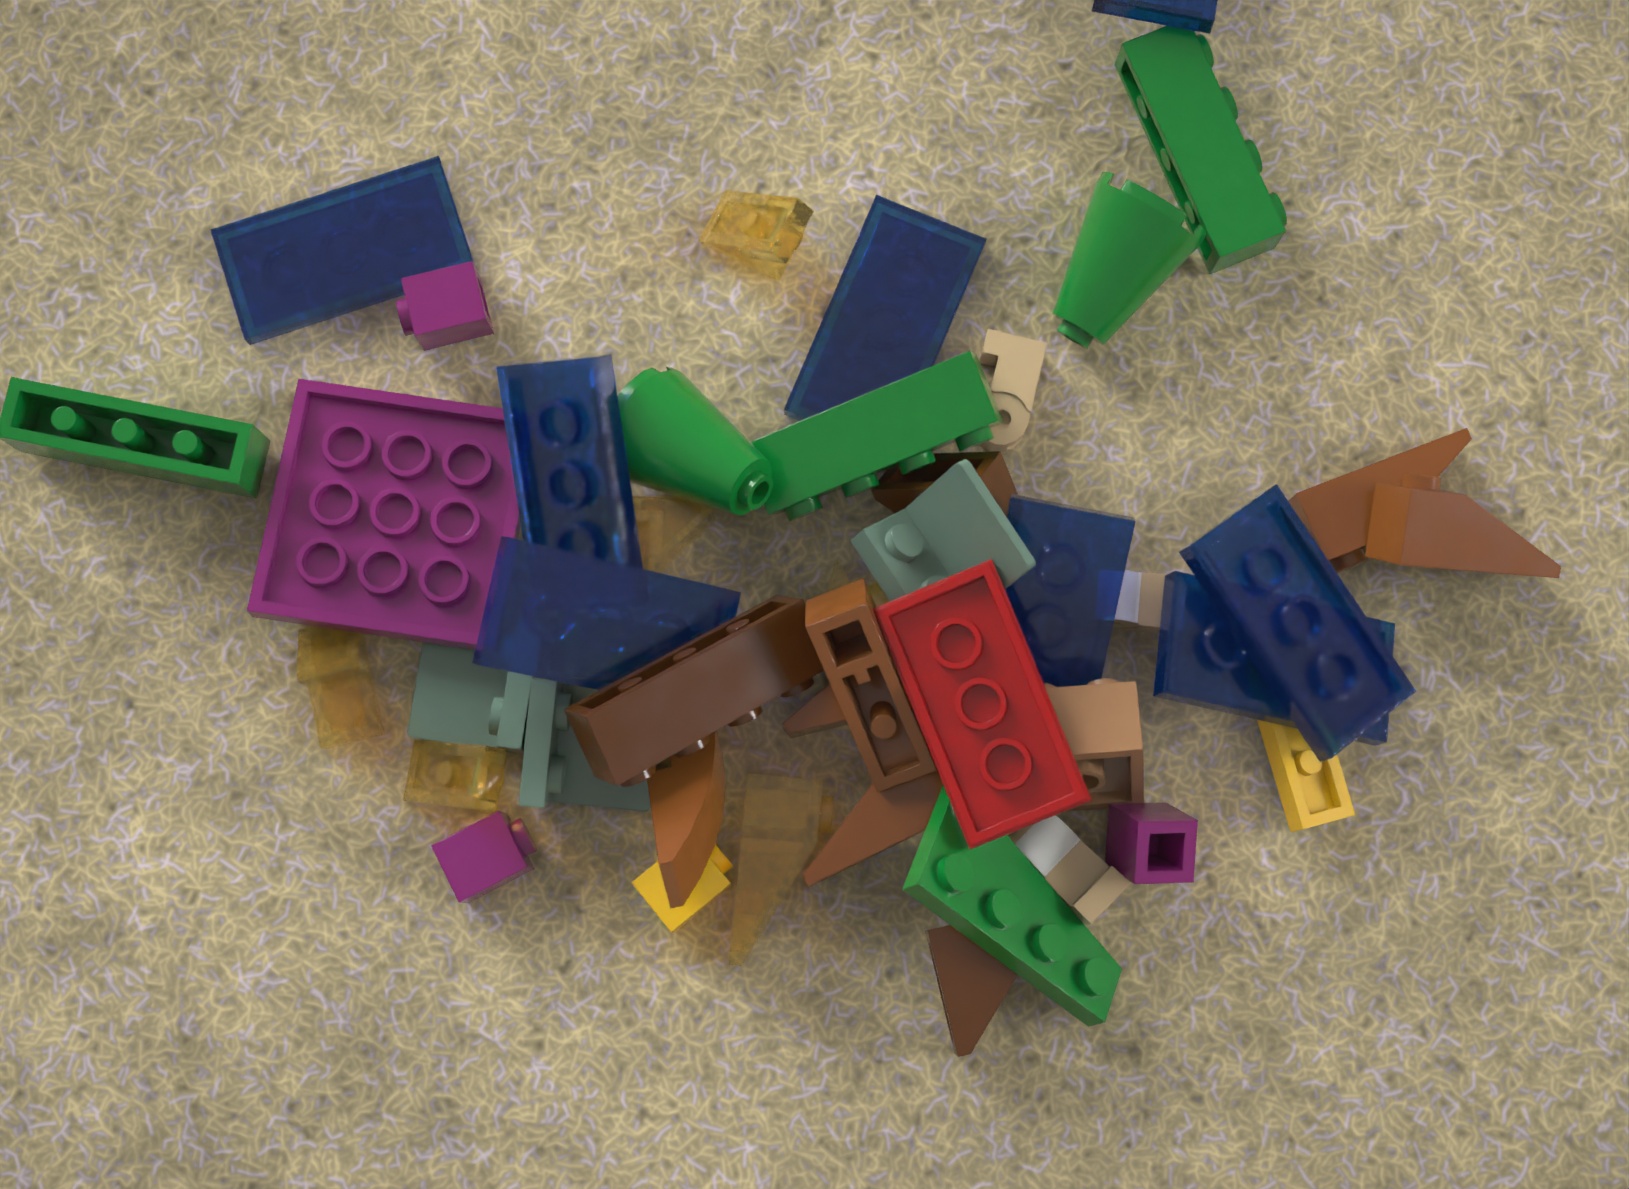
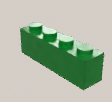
M1187 17L1122 43L1115 67L1178 207L1187 214L1185 222L1190 233L1193 234L1198 225H1201L1207 233L1197 249L1210 275L1275 249L1286 232L1284 226L1287 224V216L1278 195L1274 192L1269 193L1260 175L1262 172V161L1257 147L1252 140H1244L1235 121L1238 118V110L1232 93L1226 86L1220 88L1212 71L1214 59L1207 39L1202 34H1195Z
M969 350L751 441L772 466L773 488L769 498L764 503L767 514L773 515L786 512L788 520L792 521L822 509L823 506L820 501L822 496L842 489L845 498H849L877 487L880 484L876 474L899 466L901 474L905 475L937 462L933 451L956 442L959 452L992 440L994 436L990 428L1003 423V419L977 354Z
M15 377L10 378L0 416V440L22 453L255 499L258 496L271 442L253 424Z

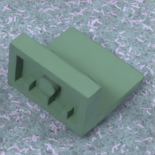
M967 459L954 464L905 509L864 528L850 540L889 601L990 559L994 561L1005 589L1036 565L1035 559Z
M516 621L515 628L501 626L496 653L423 642L407 730L408 735L413 739L524 755L531 678L544 675L550 634L541 624Z
M545 675L531 678L518 806L545 808L551 802L644 812L651 809L647 780L633 786L622 787L621 785L616 786L594 777L564 711L565 708L613 682Z

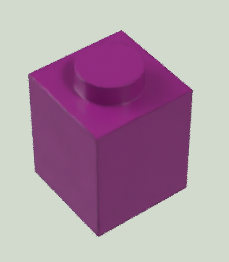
M473 261L401 278L405 299L396 301L399 320L405 336L414 334L424 351L494 334L481 277Z
M1168 803L1109 804L1105 863L1109 867L1113 866L1124 878L1133 884L1194 883L1198 820Z
M497 811L431 845L459 903H470L535 869L528 855L536 852L537 848L529 830L521 818L511 822L508 814L502 811Z

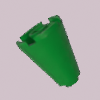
M1102 172L1095 184L1052 313L1062 321L1056 331L1085 349H1088L1093 340L1104 345L1201 245L1207 235L1201 225H1198L1194 233L1191 234L1181 226L1187 214L1140 185L1126 180L1121 190L1110 186L1114 175L1110 172Z
M667 366V371L662 372L652 367L643 370L624 386L612 402L606 417L614 421L609 439L600 435L598 444L601 464L610 474L632 484L735 515H744L751 510H756L767 501L773 488L772 466L770 462L683 373Z

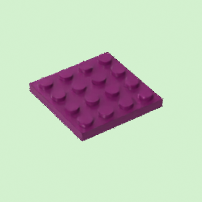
M298 379L247 612L255 618L496 653L541 422L538 413Z

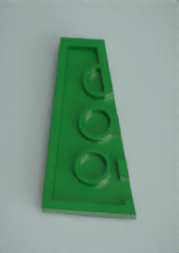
M943 785L902 890L1088 1027L1105 1023L1122 971L1120 965L1007 835L969 849Z

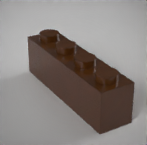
M775 595L565 708V714L594 777L616 786L621 785L622 787L639 784L656 772L654 765L674 754L677 757L686 756L705 747L710 742L708 735L726 725L735 727L754 720L763 712L761 706L779 695L783 698L791 697L809 689L814 684L813 676L821 673L824 669L805 627L806 604L804 600Z

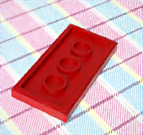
M992 559L873 608L969 849L976 848L1092 801Z

